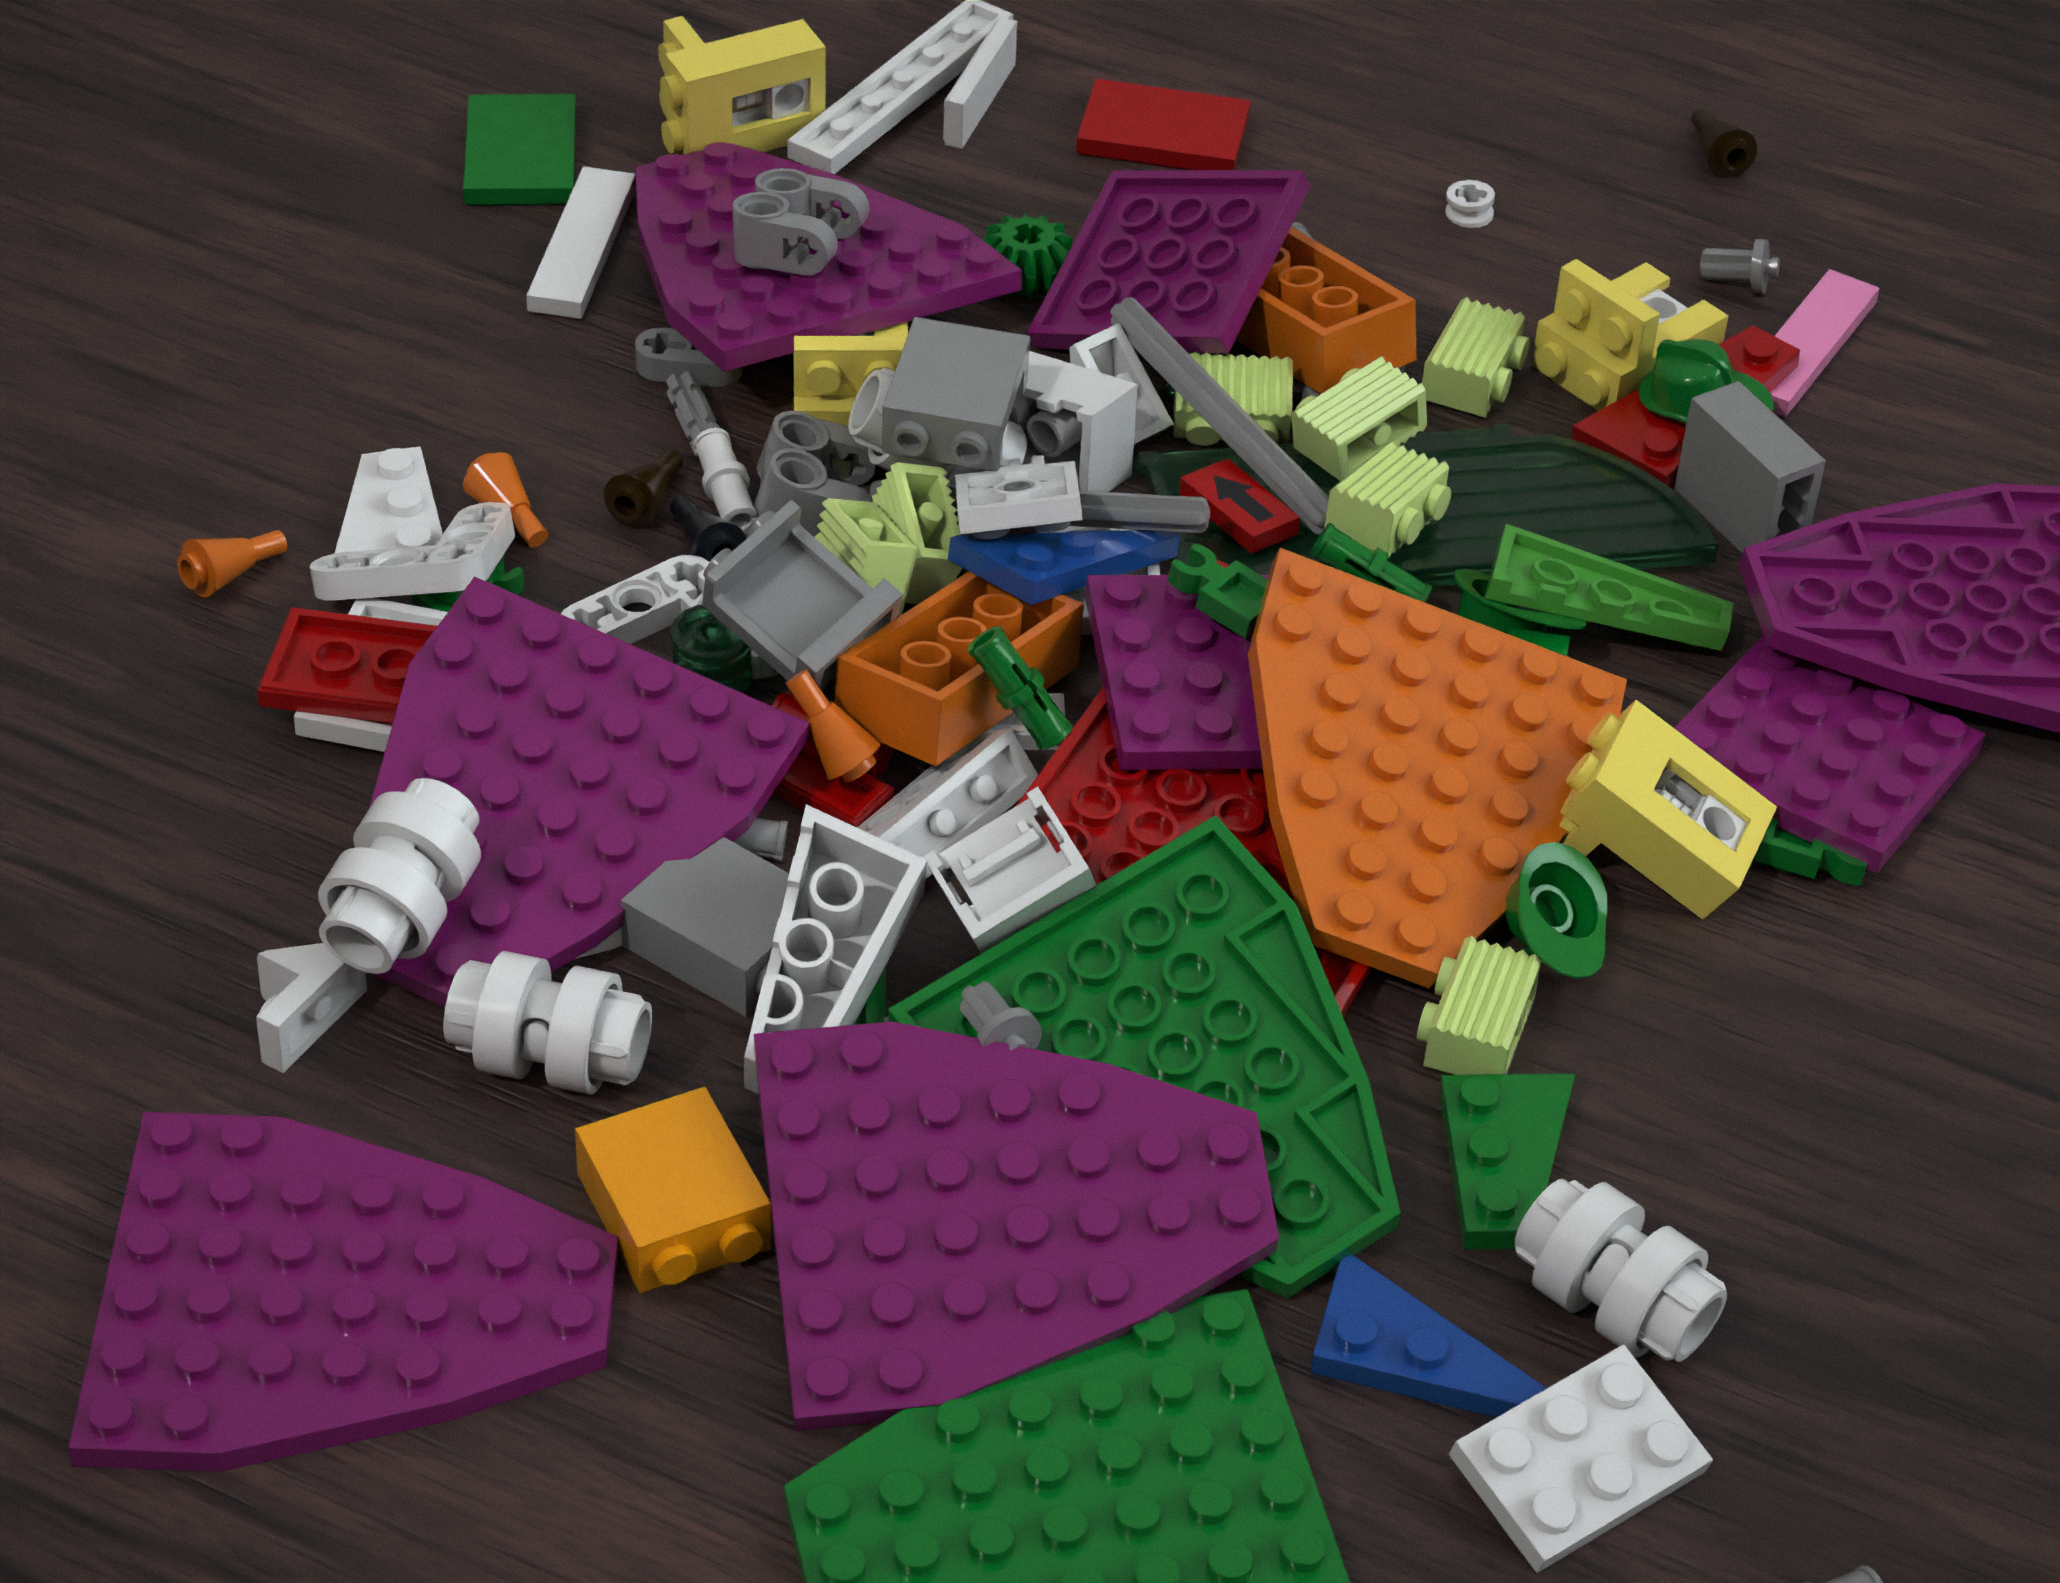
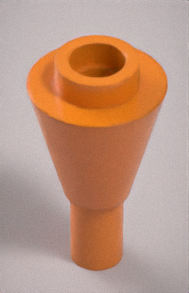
M498 452L484 454L476 458L468 467L467 474L463 480L464 492L478 503L495 502L510 505L514 528L530 548L542 545L547 540L549 533L531 511L529 499L512 456L508 453Z
M280 530L271 531L250 539L244 537L187 539L182 544L181 553L177 559L178 573L187 588L193 589L199 596L207 598L253 567L256 562L285 553L287 541Z
M807 669L800 671L785 683L808 716L806 720L810 723V731L828 780L841 776L846 783L851 782L865 774L877 763L873 753L880 747L881 743L833 701L829 702Z

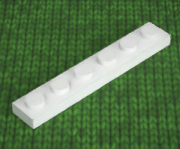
M965 0L789 138L788 158L803 165L833 174L837 173L964 71L996 20L1000 17L1013 20V13L981 0Z

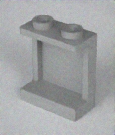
M914 317L883 404L882 451L887 454L988 471H998L1002 461L1003 436L1016 395L1023 396L1028 382L1030 336Z
M790 500L776 513L773 510L763 513L749 529L747 539L733 551L729 548L723 549L709 562L703 573L705 582L702 605L787 681L800 671L807 669L821 691H823L836 679L837 657L898 618L903 594L885 578L874 588L870 587L801 526L800 516L802 508L793 500Z

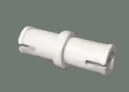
M710 428L702 431L696 436L693 445L704 471L702 477L704 492L710 500L715 502L720 518L737 525L745 535L759 518L748 492L750 486L748 472L745 466L737 461L727 431L721 428Z

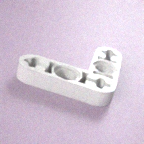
M486 502L462 509L456 514L434 546L342 552L316 559L309 567L315 596L321 600H348L455 592L465 590L474 576L487 581L515 538L510 505L507 503Z
M680 555L668 559L568 606L561 613L566 617L628 644H633L682 621L741 676L757 680L767 679L778 674L755 651L747 648V644L721 621L708 618L712 613L702 605L705 582L703 573L709 561L699 556ZM632 603H645L652 606V608L643 612H630L623 609L624 606Z

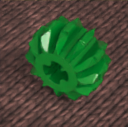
M1025 212L1021 218L1016 219L1010 216H1002L1000 224H992L987 227V232L983 239L984 242L1022 270L1021 290L1006 294L1007 298L1018 294L1025 295L1029 301L1036 294L1046 297L1072 247V237L1065 234L1064 224L1058 222L1049 223L1047 215L1031 218Z

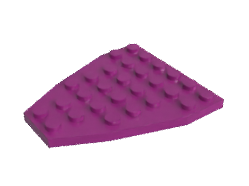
M725 142L711 143L706 145L704 150L684 155H662L656 159V162L635 167L639 244L668 324L723 372L794 353V336H856L911 321L914 317L929 316L1021 290L1022 270L965 226L827 171ZM781 168L795 169L809 175L852 183L866 195L870 207L868 218L853 236L846 239H837V252L821 272L815 275H798L767 268H749L735 261L733 256L732 204L739 196L755 192V179L762 172ZM836 201L831 206L840 209L841 218L847 219L851 215L842 211L840 202ZM808 239L798 242V244L804 243L808 245L809 254L815 255L818 250L810 248Z
M1993 483L1844 513L1744 548L1738 567L1767 647L1899 693L2060 733V486Z
M474 576L409 664L370 807L381 794L397 791L405 792L409 784L415 779L429 778L448 784L467 797L478 812L479 824L473 835L481 849V860L461 894L456 899L446 902L447 916L425 953L416 958H397L389 971L371 974L445 1007L450 986L456 972L463 964L470 960L492 964L499 953L509 951L546 959L549 962L551 972L599 945L623 926L625 909L621 907V899L665 861L692 859L721 838L725 837L733 842L748 831L809 739L810 723Z
M893 1021L753 1034L794 1431L879 1423L886 1421L903 1409L940 1406L948 1400L962 1398L1132 1333L1133 1326L1146 1322L1165 1311L1170 1314L1176 1312L1277 1250L1279 1235L1257 1112L1108 1063L1021 1046L1010 1051L1009 1044L993 1042L982 1047L979 1038Z
M143 1112L69 1441L68 1451L71 1466L222 1472L455 1420L605 1368L607 1366L619 1258L618 1236L484 1177L285 1117Z

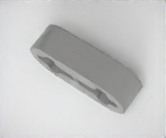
M652 328L639 334L635 340L636 370L642 377L648 380L666 382L673 373L681 375L685 371H689L696 376L700 386L724 387L738 381L743 374V367L723 372L674 328Z

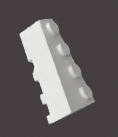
M1029 351L1028 382L1023 396L1016 395L1008 420L1020 425L1023 433L1026 435L1027 448L1023 464H1031L1032 456L1044 455L1045 464L1075 461L1079 491H1111L1132 475L1138 384Z
M806 805L795 856H793L787 880V889L780 918H778L772 941L768 967L763 978L744 1056V1088L759 1094L753 1034L855 1024L924 894L927 859Z

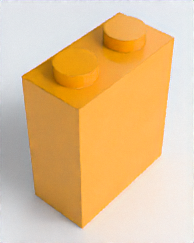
M706 1087L575 1128L577 1174L607 1232L618 1236L619 1255L639 1293L664 1285L678 1284L690 1276L732 1262H743L758 1253L771 1249V1203Z

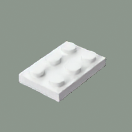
M1624 1344L1460 1438L1454 1443L1448 1454L1536 1573H1539L1702 1475L1713 1461V1458Z

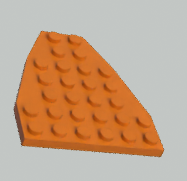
M1280 548L1271 565L1248 650V660L1270 821L1293 900L1299 909L1313 945L1426 988H1431L1437 981L1445 956L1457 959L1465 938L1473 936L1479 942L1505 917L1507 894L1511 885L1519 877L1526 855L1540 844L1560 843L1567 830L1559 826L1564 817V814L1560 811L1572 790V787L1566 783V779L1578 761L1586 753H1591L1593 748L1586 741L1599 721L1609 712L1615 717L1621 714L1627 679Z

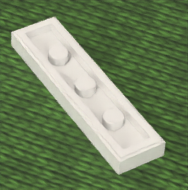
M583 166L526 295L527 311L582 319L635 194V173Z

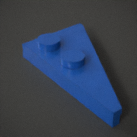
M1118 530L1007 534L993 539H979L973 535H957L950 537L948 560L1026 603L1033 605L1084 588L1087 575H1123L1177 557L1181 534L1168 531Z
M1350 1254L1340 1260L1313 1352L1310 1373L1496 1418L1547 1389L1354 1255Z

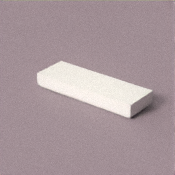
M1003 17L996 20L944 100L943 140L945 145L961 149L964 147L1014 68L1017 38L1016 20Z

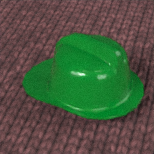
M1668 339L1662 340L1657 348L1654 368L1643 378L1638 389L1640 402L1650 412L1678 420L1687 424L1691 398L1737 381L1744 385L1772 412L1774 410L1772 395L1765 386L1752 377L1733 370L1728 354L1717 343L1705 339H1688L1679 342Z
M1460 569L1454 573V580L1463 589L1457 611L1459 616L1508 634L1509 627L1544 632L1548 626L1576 630L1586 627L1584 620L1485 599L1490 578L1489 574L1471 569Z
M1558 842L1538 845L1526 855L1519 877L1511 885L1507 894L1505 917L1509 929L1519 943L1522 944L1527 954L1530 956L1536 954L1544 964L1557 973L1574 979L1591 977L1602 967L1605 955L1607 892L1602 878L1590 860L1575 848Z

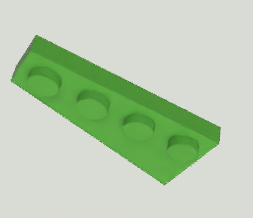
M1509 524L1505 525L1499 540L1485 594V599L1679 641L1694 647H1706L1719 651L1722 650L1730 632L1734 603Z

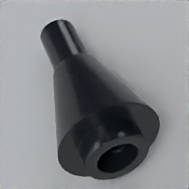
M678 495L671 501L670 511L682 524L690 555L702 557L710 562L723 549L729 548L733 551L746 540L743 531L737 525L699 509L689 496Z

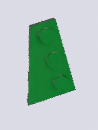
M1575 1073L1441 1075L1438 1094L1463 1250L1516 1249L1515 1237L1524 1216L1538 1196L1548 1187L1573 1089Z

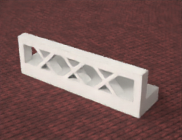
M1011 727L985 733L938 766L932 765L857 828L922 858L932 850L939 854L1001 816L1022 798L1038 776V773ZM928 865L926 870V879L932 874Z

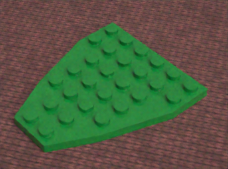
M1216 815L888 1009V1022L893 1021L976 1038L978 1032L960 1010V1004L963 1001L961 993L968 985L975 987L983 981L992 984L1010 1008L1021 1007L1027 1009L1039 1022L1042 1036L1036 1050L1108 1063L1257 1112L1279 1241L1276 1252L1237 1274V1276L1286 1299L1336 1268L1344 1257L1350 1254L1356 1255L1399 1227L1401 1212L1370 1082L1295 902Z
M1248 1289L1201 1296L1172 1314L1165 1311L1146 1322L1133 1326L1132 1333L962 1398L948 1400L940 1406L903 1409L784 1485V1506L803 1583H1350Z

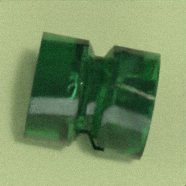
M703 605L693 606L680 613L674 619L670 630L673 663L753 697L752 649Z

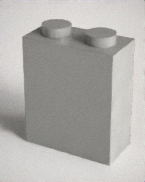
M1737 381L1691 398L1674 489L1743 554L1745 547L1812 525L1826 460L1744 385Z
M725 837L692 859L665 861L621 899V907L625 909L622 926L623 947L747 1018L757 1007L763 978L766 975L772 950V941L777 921L780 918L787 889L789 873Z

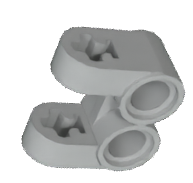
M786 168L762 172L755 179V192L739 196L732 204L734 259L739 264L749 268H767L798 275H815L821 272L836 254L838 247L837 239H846L853 236L866 221L870 211L868 199L860 188L846 181L809 175L802 171ZM836 201L841 203L843 212L851 214L847 219L841 218L840 209L831 207ZM808 239L810 248L818 250L815 255L809 254L808 245L804 243L798 244V242Z
M800 411L781 412L774 418L756 466L758 475L761 478L760 489L754 502L757 516L760 517L768 510H773L776 513L790 500H793L802 508L800 516L801 526L814 537L821 532L817 527L823 521L819 514L826 510L822 503L828 498L872 502L871 495L865 489L858 487L869 481L875 473L876 465L872 464L869 460L868 447L854 442L846 425L815 418ZM848 453L856 454L851 461L842 460L847 457Z

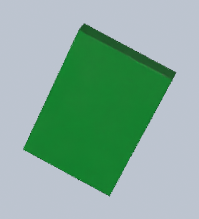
M469 94L463 186L464 205L567 204L575 181L576 94Z

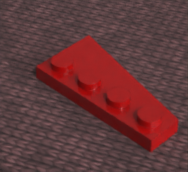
M1754 325L1718 344L1728 354L1733 370L1759 381L1769 392L1777 387L1798 366L1800 349ZM1637 389L1574 424L1571 442L1666 493L1676 483L1686 424L1650 412L1640 402Z

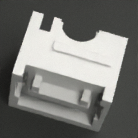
M1038 786L1026 793L1029 799L939 854L932 850L923 856V858L927 859L930 871L981 954L1096 886L1089 867ZM1048 825L1059 843L1061 851L1056 853L1041 827ZM951 875H956L972 902L971 906H968L967 902L963 903L952 885L954 880Z

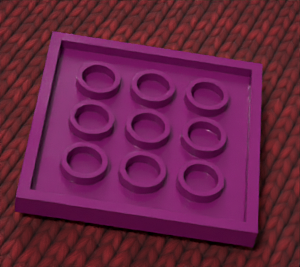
M1112 170L1027 331V335L1030 336L1034 347L1040 349H1069L1072 345L1113 326L1111 324L1112 315L1110 312L1115 304L1121 303L1126 297H1131L1137 300L1187 352L1229 353L1311 187L1304 171Z
M1087 575L1084 595L1119 769H1263L1248 660V650L1253 633L1245 639L1197 609L1198 594L1177 590L1168 582V575ZM1261 575L1268 580L1269 575Z
M1764 636L1674 727V729L1776 805L1777 809L1772 817L1778 820L1776 827L1811 843L1816 838L1867 863L1866 868L1875 873L1880 871L1977 757L1985 737V733L1965 725L1960 719L1931 710L1909 700L1902 693L1891 689H1884L1865 680L1767 647Z

